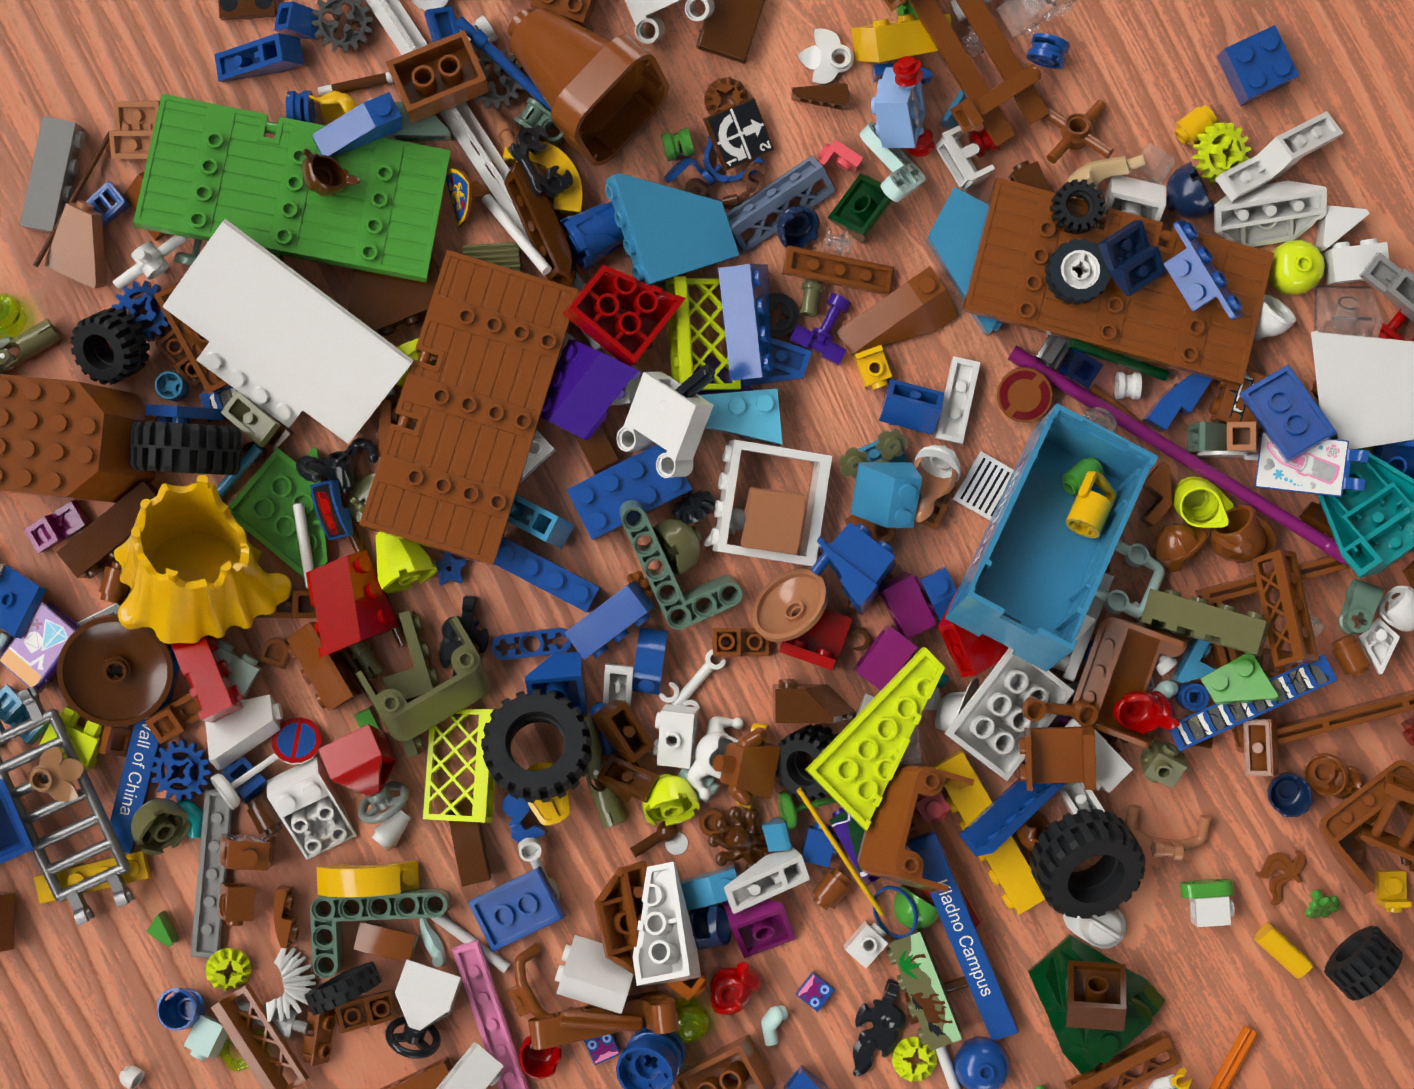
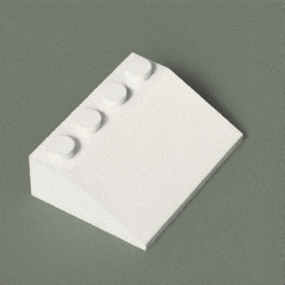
M1008 648L944 733L1006 781H1008L1025 758V754H1020L1019 737H1025L1024 728L1048 727L1057 716L1056 714H1045L1039 721H1030L1022 713L1024 701L1030 696H1036L1042 702L1066 704L1075 692L1049 670L1046 672L1013 655L1014 650Z

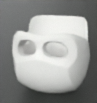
M1408 586L1393 587L1382 598L1378 607L1381 617L1389 625L1400 631L1408 632L1414 630V590ZM1400 593L1398 597L1394 599L1391 598L1393 594ZM1386 602H1388V603H1389V604H1388V608H1387V610L1385 611V607H1384V606H1385Z

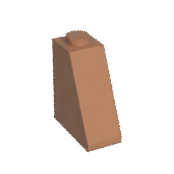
M82 200L66 203L43 266L94 289L104 287L107 279L102 213L93 210L94 206Z

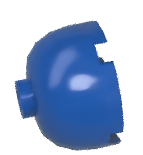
M976 1036L966 1040L955 1054L954 1071L958 1081L966 1089H1001L1006 1084L1010 1075V1060L1005 1049L998 1042L992 1041L989 1037Z

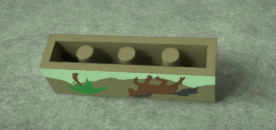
M919 929L909 936L891 940L887 954L891 964H897L900 975H897L901 990L903 992L907 990L911 1001L907 1002L912 1018L917 1017L921 1028L918 1029V1034L922 1044H928L930 1051L962 1040L963 1032L923 930Z

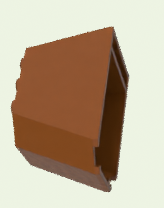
M0 374V491L117 503L142 481L151 482L155 479V471L132 470L129 465L130 433L133 423L135 421L156 422V418L145 415L146 407L135 393L78 381Z

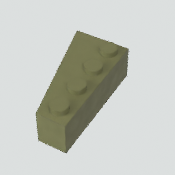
M1150 589L1141 622L1151 627L1262 656L1270 628V623L1264 621V615L1247 611V615L1236 613L1237 608L1229 605L1219 604L1218 608L1208 605L1209 601L1192 596V599L1189 600L1182 598L1181 593L1165 589L1164 592Z

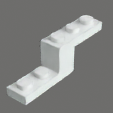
M1326 111L1275 137L1258 155L1221 173L1215 180L1231 202L1284 175L1303 156L1336 140L1343 132Z

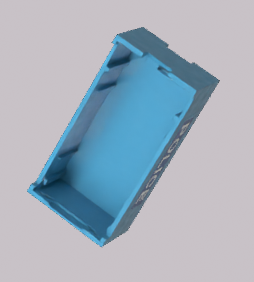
M1056 403L1031 432L945 619L977 636L983 633L1014 650L1013 655L1046 672L1074 650L1079 630L1147 475L1155 465L1158 456ZM1093 457L1100 462L1104 470L1103 476L1116 491V499L1100 536L1097 538H1087L1078 535L1065 524L1076 496L1070 495L1064 490L1062 475L1080 460ZM1096 484L1091 489V491L1103 496L1106 495Z

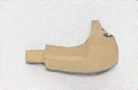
M1139 155L1130 159H1126V156L1092 161L1078 168L1067 179V182L1071 183L1075 179H1078V182H1081L1082 179L1088 180L1087 184L1090 185L1093 182L1096 185L1094 189L1097 190L1098 184L1103 179L1110 176L1130 174V170L1145 166V159L1143 155Z

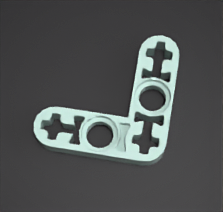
M869 122L860 132V137L892 171L880 186L887 197L895 202H899L916 191L926 178L923 172L900 148H882L880 136L876 135V124Z

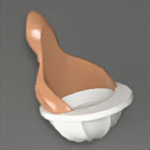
M931 445L924 447L915 457L914 466L922 477L915 515L917 523H921L930 517L934 510V502L938 498L950 493L961 476L960 463L955 451L946 446Z

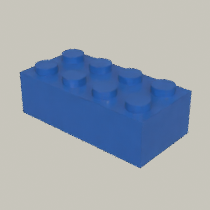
M656 444L567 489L592 540L623 526L619 510L621 505L628 500L640 502L647 514L692 491L686 476L663 478L658 474L656 460L659 455L666 453L667 450ZM630 511L626 515V519L633 521L640 516V512Z

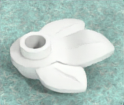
M822 28L814 30L816 45L806 48L798 55L800 62L805 67L814 70L812 81L817 84L832 82L838 73L848 71L854 60L851 49L841 45L838 35L833 31ZM837 55H841L844 57L845 61L841 64H838L835 62L834 58Z

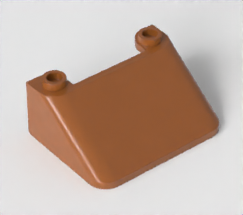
M1117 617L1106 618L1099 625L1072 704L1079 700L1089 702L1098 710V719L1091 725L1094 729L1148 749L1154 740L1157 729L1147 732L1145 735L1128 730L1116 722L1113 708L1115 703L1129 692L1147 691L1160 653L1169 657H1177L1186 650L1190 638Z

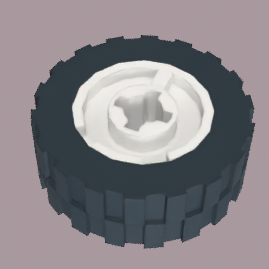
M1073 239L1068 243H1063L1049 257L1048 265L1045 267V280L1049 285L1050 292H1053L1057 299H1061L1067 304L1074 303V305H1080L1081 303L1090 302L1105 290L1106 284L1109 283L1111 278L1097 243L1089 242L1087 239ZM1075 267L1082 270L1083 274L1079 278L1077 277L1078 274L1073 271Z

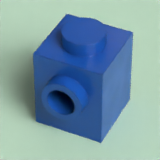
M815 822L814 826L807 825L801 852L804 862L829 867L831 856H836L837 851L817 822ZM826 824V826H827L828 829L830 830V829H831V826L828 825V824ZM830 830V832L832 833V835H833L834 838L836 839V833H835V831Z

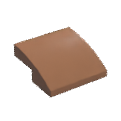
M160 101L113 102L116 130L109 131L111 159L148 158Z
M750 487L744 511L746 521L741 538L742 547L797 554L804 517L805 495Z

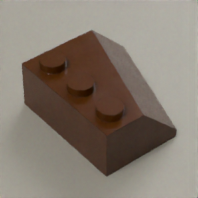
M779 679V684H773V719L775 723H835L855 718L856 711L828 684H798L795 679Z

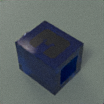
M1072 349L1058 371L1089 389L1103 364L1082 351Z

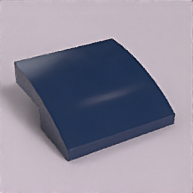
M1142 220L1132 221L1098 243L1101 255L1111 276L1125 296H1131L1166 272L1159 246L1149 245Z

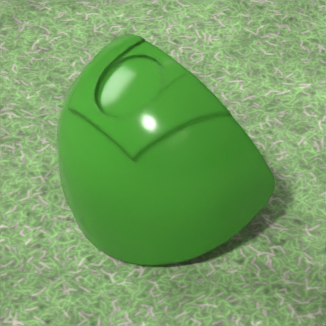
M899 886L900 889L904 890L911 897L916 906L918 923L915 930L924 929L932 925L939 917L936 907L916 896L904 886ZM897 891L894 898V915L899 923L912 929L914 924L913 909L906 897Z

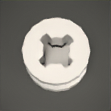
M1117 372L1114 382L1115 399L1122 400L1124 397H1130L1132 400H1139L1142 391L1141 373L1134 372L1131 375H1126L1124 372Z

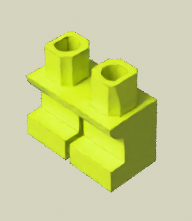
M66 706L60 713V716L82 763L85 765L86 771L94 769L98 759L96 756L104 726L89 720L84 728L76 725L80 715L70 706ZM51 723L39 745L57 738ZM61 748L63 752V759H65L67 757L65 755L63 748Z

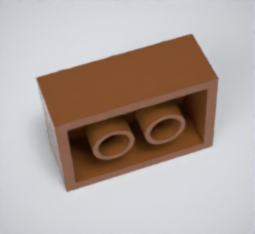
M465 30L386 61L389 74L411 124L489 92L487 79Z

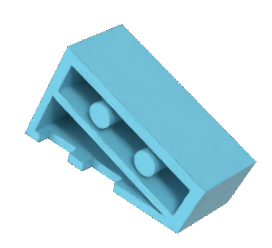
M778 388L699 395L713 404L705 426L706 429L766 442L776 446L782 445Z

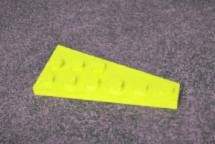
M922 647L805 769L866 831L871 824L870 820L876 807H879L883 799L882 795L889 780H892L910 742L909 738L922 717L921 713L928 699L931 698L945 669L926 647Z

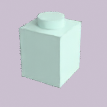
M200 1015L199 1020L193 1025L184 1046L192 1050L191 1056L205 1061L206 1058L217 1059L228 1034L218 1020L207 1015Z

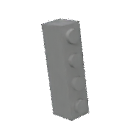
M46 116L42 117L20 226L28 230L50 234L62 214L65 204L68 203L74 193L72 186L73 177L78 174L80 166L79 159L77 158L79 149H82L85 143L84 128L77 123Z

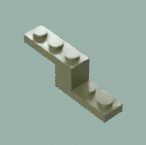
M413 610L399 613V617L415 668L383 677L386 689L399 691L405 700L423 695L435 688L436 684H439L435 667H430L428 657H431L428 642H423L420 631L423 630L419 614L414 615ZM421 734L409 741L402 742L407 758L422 753L420 748L424 747Z

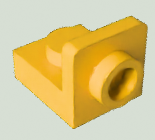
M1375 870L1376 904L1384 907L1386 912L1394 913L1403 912V908H1411L1412 901L1407 900L1406 871Z

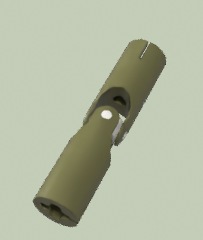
M49 319L43 320L0 347V374H3L5 370L13 369L61 340L59 333ZM19 346L20 354L16 359L8 349Z
M590 714L583 716L585 721H587L592 739V759L588 763V771L585 776L602 827L605 829L627 820L619 797L607 787L604 789L596 788L591 779H597L606 763H602V746Z

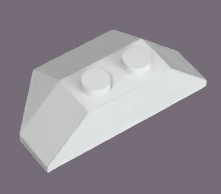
M1287 180L1265 184L1233 202L1226 195L1214 205V231L1226 240L1251 247L1295 240L1318 219H1322L1326 215L1327 188Z

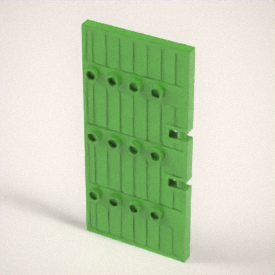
M161 94L133 221L135 228L209 241L220 224L226 219L272 254L427 282L451 150L385 137L333 157L342 169L348 171V175L359 178L360 183L349 185L336 195L324 197L308 189L303 181L301 168L302 162L305 159L304 149L310 150L312 154H320L312 134L325 127L324 125L279 117L278 123L268 122V114ZM266 133L275 134V139L265 137Z

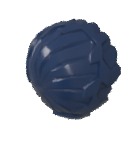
M792 206L781 214L777 223V233L780 242L785 248L787 246H794L805 249L808 243L818 238L817 229L819 228L820 221L817 213L810 207Z

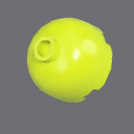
M1303 240L1286 241L1272 251L1274 257L1268 281L1279 293L1292 296L1303 295L1314 289L1322 279L1325 269L1324 258L1319 249L1312 243Z
M671 774L660 775V779L654 786L648 802L642 801L646 821L658 826L657 821H665V825L669 826L692 818L695 815L694 809L697 808L699 810L700 808L695 789L685 778Z

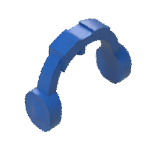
M708 135L709 142L705 148L703 160L707 172H710L714 179L724 184L741 180L745 169L737 175L724 176L718 174L722 168L720 164L714 169L712 168L710 152L713 144ZM760 157L753 161L764 164V161ZM758 170L750 171V177L753 176Z

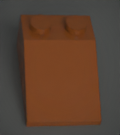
M748 1034L680 1072L676 1076L673 1085L675 1089H773L776 1082L751 1036Z

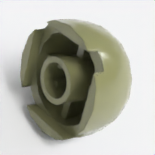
M668 519L653 527L675 576L686 572L697 563L700 558V541L702 537L695 526L690 527V525L685 524L679 519Z
M156 798L146 802L135 812L131 822V833L142 852L149 855H160L165 853L162 849L170 845L172 848H175L183 841L190 829V822L187 821V813L178 803L167 798Z

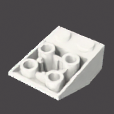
M317 756L306 763L299 764L267 780V798L306 860L357 836L340 797Z

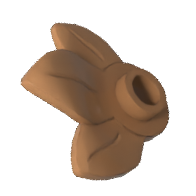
M60 747L49 748L42 753L39 765L32 769L29 777L30 784L38 792H48L56 801H73L79 797L73 782L82 776L85 765L77 759H63V752ZM42 773L48 776V782L43 781Z

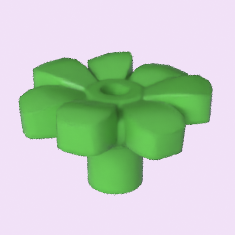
M1315 890L1310 894L1313 899L1309 903L1310 908L1304 912L1307 918H1318L1321 915L1323 918H1326L1331 912H1337L1341 908L1339 905L1340 901L1337 896L1324 897L1321 890Z

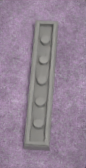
M210 788L205 789L190 955L191 957L210 958L215 952L221 950L224 920L218 917L220 884L227 883L228 869L218 863L221 834L232 833L234 811L227 805L216 789Z

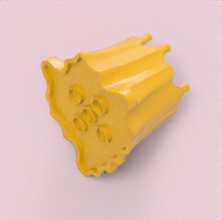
M205 475L198 476L197 482L189 486H174L164 483L161 485L156 497L151 500H142L140 503L141 508L131 530L130 537L114 551L115 559L122 568L120 581L131 587L130 594L118 609L120 624L126 629L150 627L155 631L158 639L166 644L197 643L202 637L208 635L222 638L227 628L235 625L243 629H249L256 616L273 614L276 611V606L286 601L292 592L291 580L286 575L266 573L257 564L262 558V552L248 542L246 538L248 531L238 523L230 508L221 500L216 484L208 481V477Z

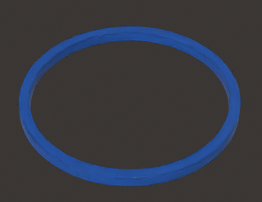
M886 886L881 888L875 894V900L877 901L879 894L887 889L900 892L911 904L914 913V924L907 934L898 935L892 933L882 924L877 911L873 907L874 917L878 925L888 935L895 938L911 935L918 923V913L913 900L904 890L898 887Z

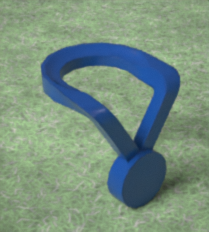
M688 157L683 158L664 176V180L669 183L691 164L709 185L712 186L716 182L694 159Z

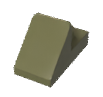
M236 391L221 411L226 418L261 447H265L281 426L269 413L239 391Z

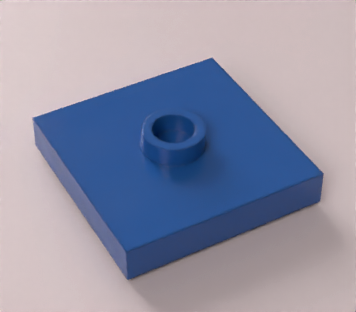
M6 566L0 577V628L13 637L21 639L46 588L11 566Z

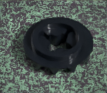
M782 293L769 294V312H774L778 304H781V314L789 319H779L776 327H774L773 317L770 316V337H784L795 329L799 321V310L795 301Z
M699 490L696 493L690 492L688 496L682 497V500L674 505L675 508L672 514L675 519H679L685 524L699 522L713 510L715 499L710 491L704 492Z

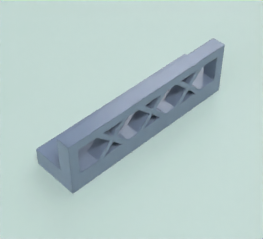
M810 156L727 212L726 216L735 240L741 250L746 253L777 232L778 219L788 209L792 198L795 196L802 197L798 206L812 208L836 192L824 167L813 156ZM822 179L826 187L818 193H810L813 184ZM772 212H778L775 222L764 224L767 215ZM748 228H756L753 237L744 242L740 234Z

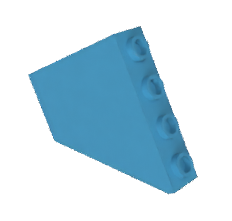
M621 173L614 174L605 180L606 195L613 203L615 222L622 230L624 249L631 257L633 263L632 272L636 280L651 285L739 256L721 201Z
M954 187L926 242L964 302L988 204ZM971 313L982 333L987 336L992 330L997 332L1002 324L1001 321Z

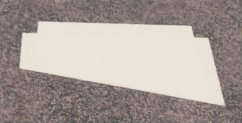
M1311 332L1319 408L1337 431L1338 439L1348 440V449L1414 440V341Z

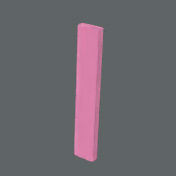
M480 939L453 947L452 952L485 1050L504 1066L500 1070L502 1076L496 1082L498 1089H530L526 1075L522 1070L519 1054Z

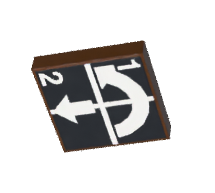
M754 97L703 118L723 171L732 169L774 150Z

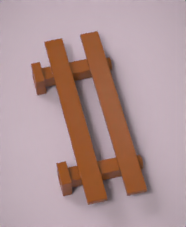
M907 0L884 1L892 12ZM908 0L967 98L950 109L964 134L982 123L996 147L1013 137L1015 133L999 108L1000 104L1011 97H1014L1030 125L1049 114L1048 109L1033 86V83L1041 79L1039 68L1032 64L1023 69L983 0L956 1L1004 80L1003 83L990 91L935 0Z

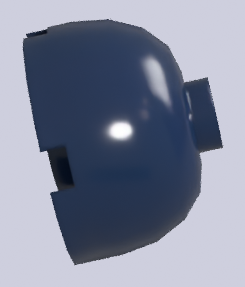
M1191 161L1180 166L1170 175L1166 185L1168 193L1166 204L1171 212L1176 210L1186 219H1199L1214 212L1213 201H1209L1207 197L1208 191Z

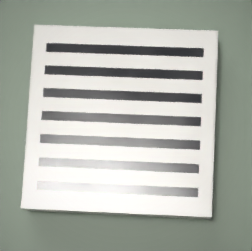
M980 451L952 500L990 521L1014 470Z

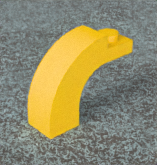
M540 141V144L547 145L544 151L539 155H533L529 152V158L534 167L547 172L549 168L558 165V174L563 176L565 171L569 170L573 177L571 187L565 189L558 197L554 198L553 208L555 214L574 216L583 212L584 191L575 165L559 148L548 142ZM504 147L503 158L505 163L513 164L515 159L508 152L507 148Z
M410 860L379 865L335 864L317 867L318 895L327 897H372L400 894L402 891L419 889L418 861Z

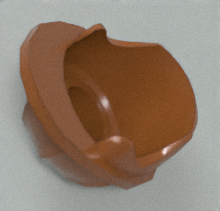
M1177 523L1165 526L1155 538L1154 553L1157 560L1161 561L1171 572L1180 571L1185 561L1189 558H1195L1197 551L1207 542V532L1201 527Z

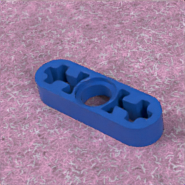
M553 628L497 636L492 642L491 650L496 658L508 660L563 653L571 647L572 643L564 633L567 631L566 629ZM558 632L561 633L562 637H567V642L563 643V648H558L557 644H548L550 650L544 651L545 640L542 634L547 633V639L556 638V633ZM528 636H535L539 639L540 647L537 651L529 652L524 647V641ZM515 637H520L519 648L522 654H516L517 648L508 650L507 655H503L502 651L497 650V645L501 644L502 639H506L507 644L516 643Z

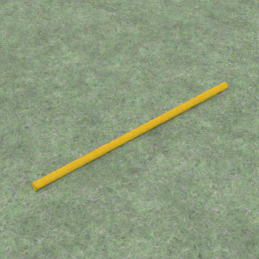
M798 788L796 790L879 916H882L884 914L883 910L802 788Z

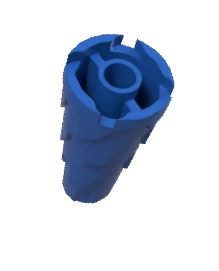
M612 201L602 203L559 221L564 231L569 233L567 241L573 248L576 262L581 268L584 267V270L594 267L596 262L623 244L624 236L621 228L615 222V209Z

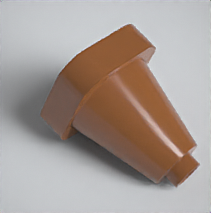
M539 8L534 11L524 9L517 13L509 24L508 34L511 36V52L551 108V118L567 143L593 166H600L611 160L653 117L667 97L669 84L656 58L627 34L619 35L609 40L546 8Z

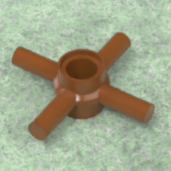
M1098 100L1085 115L1074 113L1067 118L1045 105L1049 114L1045 115L1044 118L1062 129L1061 135L1063 138L1047 155V160L1050 163L1055 164L1068 149L1079 150L1086 145L1106 158L1112 155L1114 149L1092 135V122L1107 107L1104 101Z

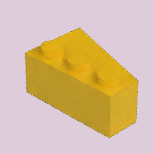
M914 13L897 16L898 20L889 21V18L873 20V24L851 28L855 61L884 62L905 56L938 51L919 17H914ZM943 13L952 28L950 13Z

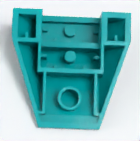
M1369 453L1368 463L1351 461L1349 478L1366 479L1364 491L1343 489L1342 497L1317 495L1341 557L1359 578L1382 572L1414 550V479Z

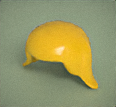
M331 91L320 97L309 95L312 100L320 104V110L327 125L359 106L350 95L338 91Z

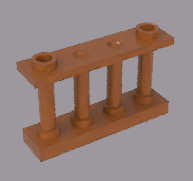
M1388 771L1383 786V792L1388 795V798L1374 826L1362 823L1360 839L1373 848L1380 847L1414 862V843H1412L1414 839V813L1401 838L1385 832L1399 802L1405 801L1414 805V781Z

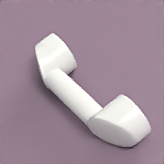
M534 837L523 839L518 844L519 856L524 861H529L533 869L539 866L542 867L559 900L558 885L556 881L548 877L540 858V841Z

